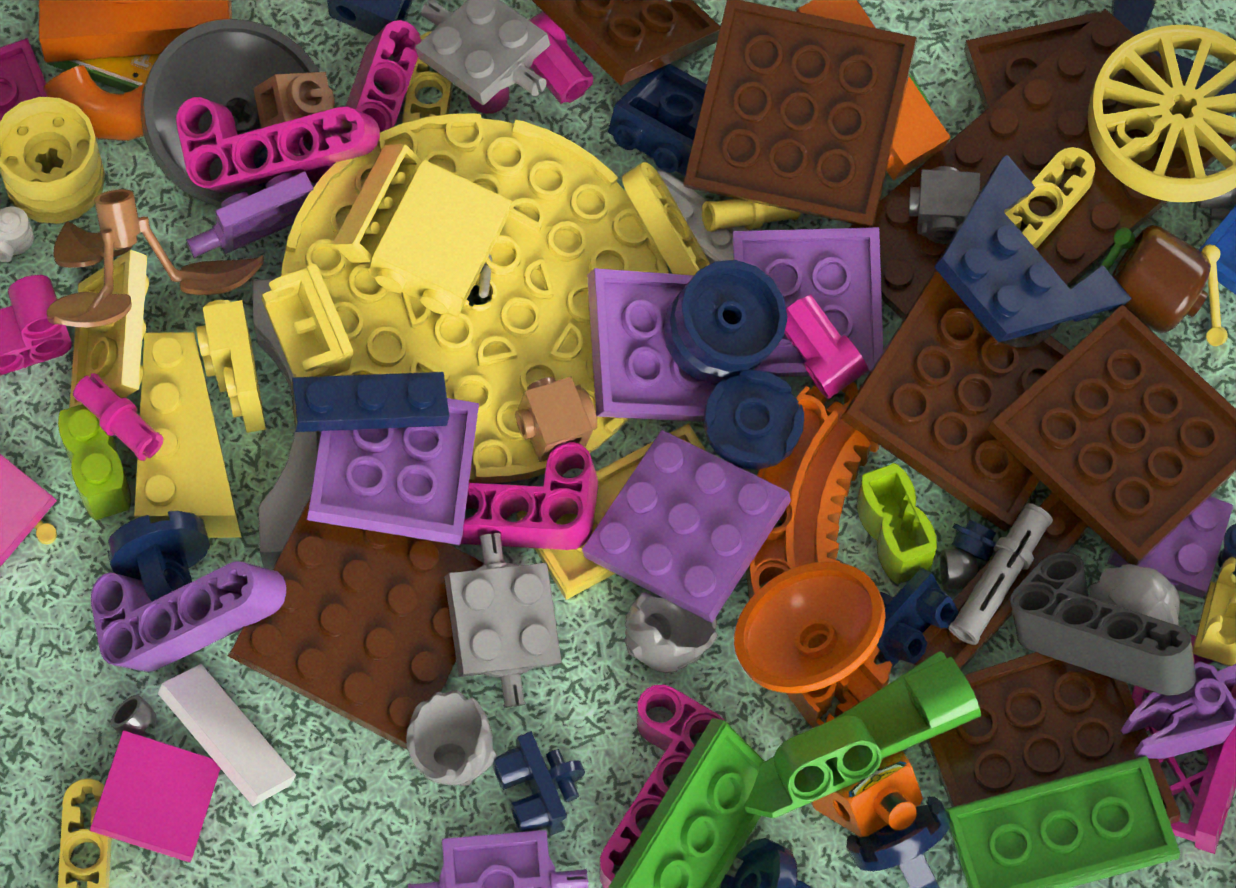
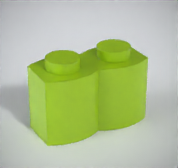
M81 404L60 411L58 429L71 463L72 476L84 508L96 521L128 511L131 505V491L118 456L114 436L107 435L99 426L100 420Z
M893 463L863 474L857 498L858 516L865 530L877 540V555L884 572L893 582L900 584L911 580L921 568L930 571L937 548L936 534L928 517L916 507L915 489L907 473L899 465Z

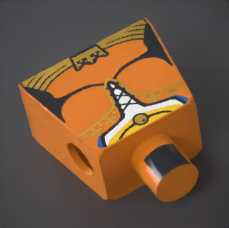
M900 751L883 758L879 768L868 778L815 800L811 804L817 811L857 836L868 837L886 825H889L894 830L908 828L916 818V807L921 804L923 797L913 768L904 752Z

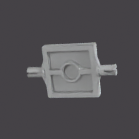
M429 0V6L426 3L424 4L421 15L437 26L415 46L418 58L482 105H485L500 90L515 83L527 90L532 96L540 95L538 90L543 92L546 87V80L529 68L534 59L550 46L548 34L501 0H467L453 12H449L435 0Z
M501 533L485 534L479 536L484 565L474 571L449 573L444 577L459 677L484 674L501 678L504 708L522 706L526 702L524 701L521 675L533 668L556 666L562 663L547 563L521 566L504 563Z

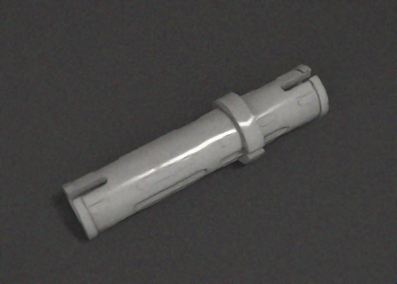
M1027 503L1022 508L1020 516L1008 535L999 538L993 548L996 553L975 585L956 619L949 626V630L957 638L972 645H976L979 642L981 634L1003 602L1004 597L1020 571L1028 569L1034 560L1032 552L1047 527L1053 522L1051 515L1037 505Z

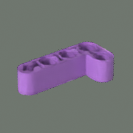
M236 561L151 601L146 594L142 580L112 572L103 574L97 579L91 592V607L101 655L108 664L148 673L156 671L241 630L243 627L252 625L274 614L284 603L286 583L283 576L277 571Z

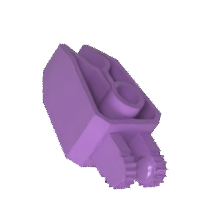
M1199 661L1195 664L1196 682L1187 692L1170 696L1156 692L1151 693L1132 712L1121 729L1123 735L1146 727H1153L1158 731L1140 742L1134 752L1136 757L1147 756L1149 759H1165L1222 744L1236 726V699L1233 698L1228 690V687L1236 685V664L1217 672L1213 665Z

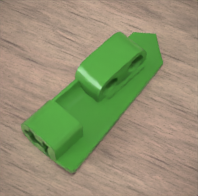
M937 652L833 720L789 738L778 747L775 756L760 765L754 787L744 806L746 812L774 819L868 778L879 768L883 758L981 717L980 707L968 680L952 657L946 658L943 652Z

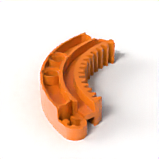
M855 382L841 390L845 393L844 405L836 401L827 409H825L827 398L820 392L817 386L814 385L810 390L806 385L796 397L799 407L802 405L804 411L803 432L791 455L779 464L759 469L758 477L788 491L791 502L779 519L783 524L773 528L746 570L749 600L761 588L760 586L763 583L792 568L815 562L840 563V561L836 560L839 550L837 537L845 497L849 494L851 481L857 479L859 467L867 464L869 452L876 453L880 446L841 419L858 392ZM876 646L869 657L842 680L818 690L786 694L812 728L824 724L819 717L827 713L832 705L834 696L841 703L836 706L834 713L839 716L887 686L893 663L887 661L876 665L880 651ZM830 713L827 715L826 722L834 719Z

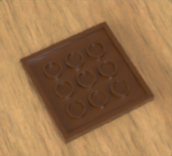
M727 0L683 185L690 189L873 228L917 37L743 0Z
M935 269L841 419L1005 532L1013 526L1040 480L987 429L991 421L1071 350L1044 331L998 343Z
M1123 304L991 421L987 429L1128 564L1136 566L1236 472V408Z
M309 497L272 570L279 572L285 580L286 596L284 603L274 614L252 625L243 627L227 656L408 750L406 742L407 729L417 705L428 701L435 692L442 691L456 662L444 577L449 573L474 571L482 567L484 563L444 542L307 520L310 503Z
M1034 652L966 674L965 677L980 707L981 717L926 741L951 807L1137 759L1139 757H1136L1134 754L1136 748L1142 740L1149 736L1145 728L1124 735L1121 732L1127 719L1137 708L1126 682ZM1148 758L1170 824L1179 822L1181 814L1159 760Z

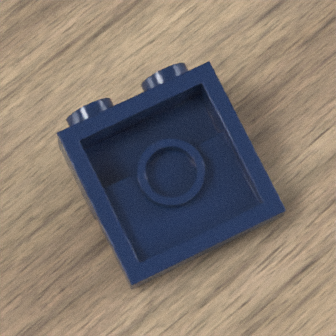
M672 64L646 74L615 104L607 133L613 135L615 142L625 150L636 148L652 157L656 166L663 172L673 173L676 171L685 176L707 84Z

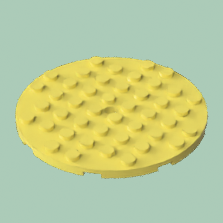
M470 113L431 116L402 123L380 132L378 144L372 152L361 157L336 162L313 187L314 190L310 191L296 215L287 240L281 276L305 269L308 265L317 264L353 349L350 369L332 376L444 372L447 398L479 403L469 483H505L530 479L543 475L546 471L547 460L539 462L530 438L523 439L516 423L515 412L518 411L523 394L527 391V387L530 384L546 377H554L556 381L572 377L575 386L580 385L581 388L588 392L596 412L587 274L594 268L668 274L669 271L666 261L627 192L617 182L618 177L594 155L574 142L531 123L516 119L514 123L483 119L481 114ZM406 144L421 160L424 159L512 201L507 220L490 252L492 262L489 257L485 262L491 268L489 285L491 301L483 305L473 304V306H470L469 301L466 300L458 317L448 312L446 314L433 312L426 308L420 299L403 291L401 293H394L384 289L376 282L375 278L369 276L371 262L351 263L332 245L384 145ZM479 274V276H478V278H477V280H476L474 286H475V285H478V286L480 285V284H479V278H480V275H481V274ZM597 417V428L593 430L585 447L588 452L591 453L617 433L629 418Z

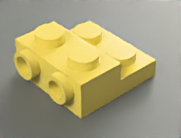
M223 299L211 301L203 307L205 325L196 327L206 376H216L220 392L227 391L233 418L243 416L246 433L266 430L252 342L242 300L231 302Z

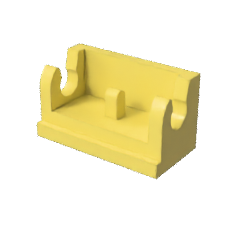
M317 264L308 265L305 269L278 277L269 282L271 291L262 294V302L293 376H332L349 370L353 349Z
M1234 557L1228 558L1223 563L1216 583L1211 581L1209 584L1193 646V654L1228 666L1236 664V576L1233 574L1236 568V558Z

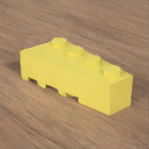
M194 332L145 333L140 417L156 432L160 433L164 440L161 448L153 457H146L144 461L137 458L134 517L137 519L149 515L150 522L155 523L170 520L168 511L188 512L203 519L208 538L242 537Z

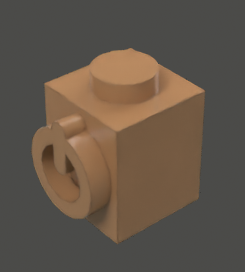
M326 72L275 74L253 88L261 128L330 110L335 105L333 91L328 86Z
M546 377L530 384L527 387V391L523 394L518 411L515 412L519 432L523 439L530 438L539 462L548 460L549 454L553 449L563 443L574 442L586 447L593 430L597 428V416L593 402L584 388H581L580 385L575 386L572 377L558 381L554 377Z

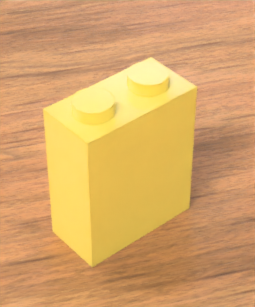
M423 159L372 257L369 276L375 278L376 282L388 291L394 293H401L403 291L420 299L421 303L433 312L439 314H446L448 312L458 317L507 220L512 201Z

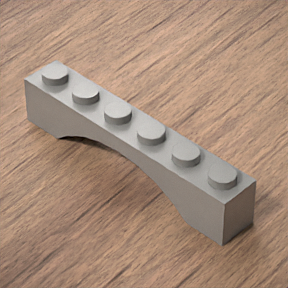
M274 279L252 280L253 324L258 345L275 362L291 390V382L294 376L262 302V294L271 291L268 283ZM321 431L294 432V439L287 463L275 486L259 505L260 555L263 567L272 570L311 495Z

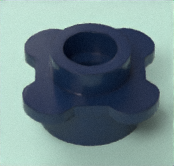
M972 520L968 521L966 528L954 523L952 528L958 532L952 545L988 562L996 544L993 542L996 532Z

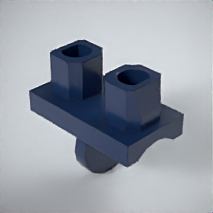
M921 568L894 597L880 592L885 606V624L882 635L876 645L880 649L878 655L880 664L891 661L893 663L892 668L899 660L915 664L926 652L928 643L923 635L924 631L931 624L940 629L948 628L959 614L952 598L941 590L932 572Z
M532 731L517 736L516 748L494 759L493 770L503 790L526 781L533 795L511 803L512 815L519 832L537 831L547 827L551 836L565 830L562 821L567 818V813L557 789H560L565 802L577 799L579 794L574 782L585 774V770L581 761L565 762L560 749L546 754L551 767L548 770Z

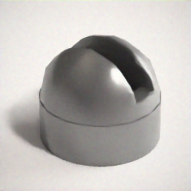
M945 549L941 551L940 573L943 588L951 590L962 589L967 586L978 573V562L974 555L961 549Z
M133 695L122 702L115 710L110 725L120 735L125 730L147 738L148 734L145 732L147 727L149 726L154 729L157 725L156 714L151 705L141 696Z

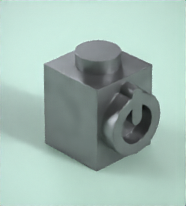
M940 166L932 170L922 169L920 187L910 188L909 216H918L917 234L926 236L930 241L948 244L980 192V173L959 172L958 169L948 166Z

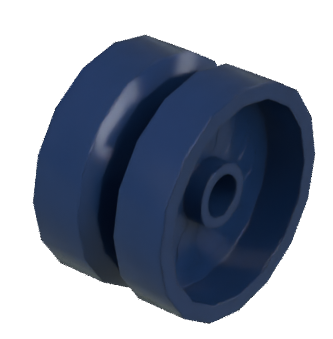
M738 260L716 261L697 271L667 308L663 325L666 347L676 364L694 379L716 385L723 379L726 381L730 377L740 375L741 371L755 370L774 351L784 337L788 316L782 293L773 279L754 265Z

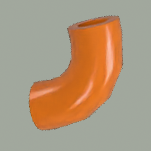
M82 65L62 72L48 81L43 87L48 97L61 98L77 105L90 119L95 136L98 139L130 141L144 136L140 116L144 84L123 94L109 93L97 86L86 67Z

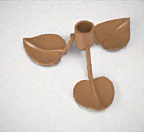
M125 189L107 191L99 194L94 199L101 233L84 231L67 221L56 239L53 251L55 263L58 266L67 268L88 267L104 259V286L99 293L79 292L59 298L48 308L47 319L52 324L89 328L108 325L123 318L130 311L132 300L131 296L127 294H112L113 257L129 251L137 243V235L140 232L143 233L173 282H180L181 291L187 294L215 295L234 290L246 283L261 268L264 263V257L261 255L257 258L242 260L203 261L186 265L177 270L150 229L148 217H138L134 193Z

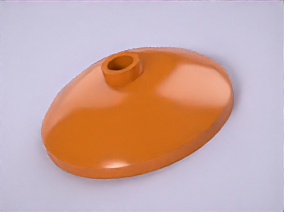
M815 562L792 568L767 582L745 605L737 621L734 633V647L737 658L747 675L757 684L769 690L782 693H803L827 687L842 680L856 670L876 647L885 624L884 601L872 579L863 571L851 565L839 562Z

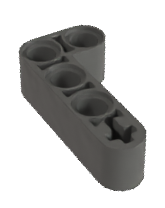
M1059 552L1047 556L1032 570L1011 595V607L1017 640L1022 647L1163 695L1182 694L1191 689L1196 682L1190 633L1181 626L1090 598L1083 560L1074 553Z

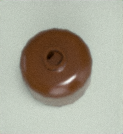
M1150 225L1140 232L1135 238L1134 244L1126 250L1112 276L1132 298L1125 307L1154 332L1167 333L1176 328L1186 315L1194 317L1202 307L1208 295L1203 288L1211 272V263L1204 253L1161 226Z

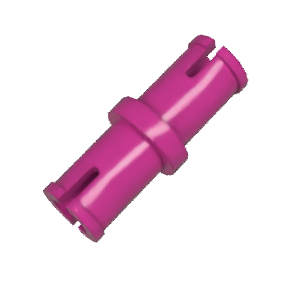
M92 373L90 377L87 375L78 382L73 391L74 398L100 420L99 426L107 435H116L141 461L146 460V457H153L159 451L163 444V436L137 414V407L131 400L120 398L102 381L98 374Z

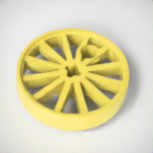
M1168 25L1137 34L1120 45L1110 55L1101 68L1092 89L1088 107V128L1096 153L1106 168L1117 179L1141 194L1170 202L1203 201L1220 196L1236 188V152L1217 134L1221 133L1236 138V118L1225 115V113L1236 112V93L1215 96L1236 80V41L1227 35L1205 27ZM1174 49L1198 51L1185 86L1182 83ZM1155 51L1160 53L1167 83L1141 56ZM1208 55H1212L1228 64L1227 67L1196 89ZM1121 69L1128 70L1147 90L1112 80V78ZM1105 99H1112L1137 108L1104 114L1102 102ZM1132 129H1139L1147 133L1148 136L1131 139L1126 132ZM1110 132H1116L1114 141L1109 134ZM1164 142L1153 172L1136 164L1146 162L1152 158L1158 143ZM1198 145L1205 147L1226 169L1212 175H1205ZM1175 147H1180L1185 153L1191 178L1165 176Z

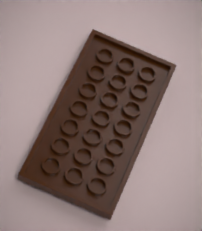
M1107 9L1101 11L950 140L941 151L929 158L879 201L873 228L879 227L882 300L902 320L935 270L934 266L948 245L930 241L926 236L917 234L918 216H909L910 188L920 187L922 169L932 170L936 167L948 166L958 169L959 172L980 173L981 191L994 167L1006 155L1012 159L1032 182L1059 151L1075 147L1088 152L1095 163V173L1090 189L1036 249L1069 288L1108 255L1115 245L1114 235L1117 230L1125 227L1134 232L1168 202L1141 194L1122 183L1103 164L1091 141L1088 128V107L1094 83L1110 55L1120 45L1135 36ZM1154 52L1141 56L1167 83L1161 58ZM1121 69L1112 78V80L1147 90L1128 70ZM1181 77L1182 83L1185 86L1186 81ZM1105 99L1102 102L1104 114L1137 108L1112 99ZM1132 129L1126 132L1131 139L1148 136L1147 133L1139 129ZM1110 132V133H1109L1110 136L1112 137L1113 141H1114V137H1115V133H1116V132ZM1217 133L1230 147L1236 143V138ZM1164 142L1158 143L1152 158L1146 162L1136 164L1153 172ZM1198 145L1205 170L1216 158L1205 147ZM1175 147L1165 176L1191 178L1185 153L1180 147ZM1075 166L1071 170L1064 169L1063 179L1058 185L1062 192L1064 184L1071 176L1077 175L1080 177V167ZM1045 196L1035 197L1028 204L1030 210L1038 216H1048L1056 210L1055 203ZM1023 221L1019 229L1021 232L1027 227ZM852 224L849 228H869V227H864V226Z

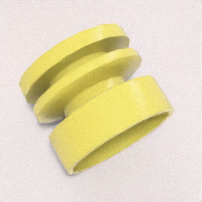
M37 97L20 102L5 113L1 119L0 172L9 200L13 206L22 209L28 218L39 223L60 224L79 218L95 205V197L103 191L105 172L91 121L77 105L61 98Z

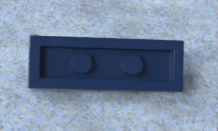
M444 372L294 377L291 382L295 432L447 426L450 416Z

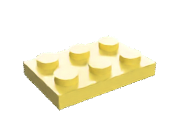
M129 250L113 261L112 294L130 295L132 300L130 311L120 320L108 325L89 328L75 327L69 408L82 404L74 398L73 391L82 378L87 375L90 377L92 373L98 374L102 381L120 398H126L139 390L143 378V366L140 364L141 347L146 332V322L143 319L144 299L149 287V278L146 275L147 255ZM104 267L78 284V293H99L104 286Z

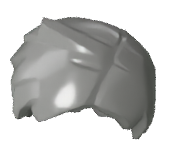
M1132 564L1122 565L1120 568L1106 569L1101 574L1100 581L1090 586V598L1178 625L1180 612L1179 593L1165 575L1155 569Z
M646 592L641 593L633 602L630 611L626 614V637L624 640L628 654L655 671L662 673L677 672L678 669H683L687 665L699 660L701 655L713 645L718 636L716 632L717 620L715 618L713 623H710L660 596L658 597Z
M453 690L447 693L435 692L428 701L417 705L407 729L406 742L415 768L427 779L442 785L466 786L470 785L475 778L479 777L493 765L497 754L493 749L492 730L487 715L477 700L473 697L466 699L460 691Z

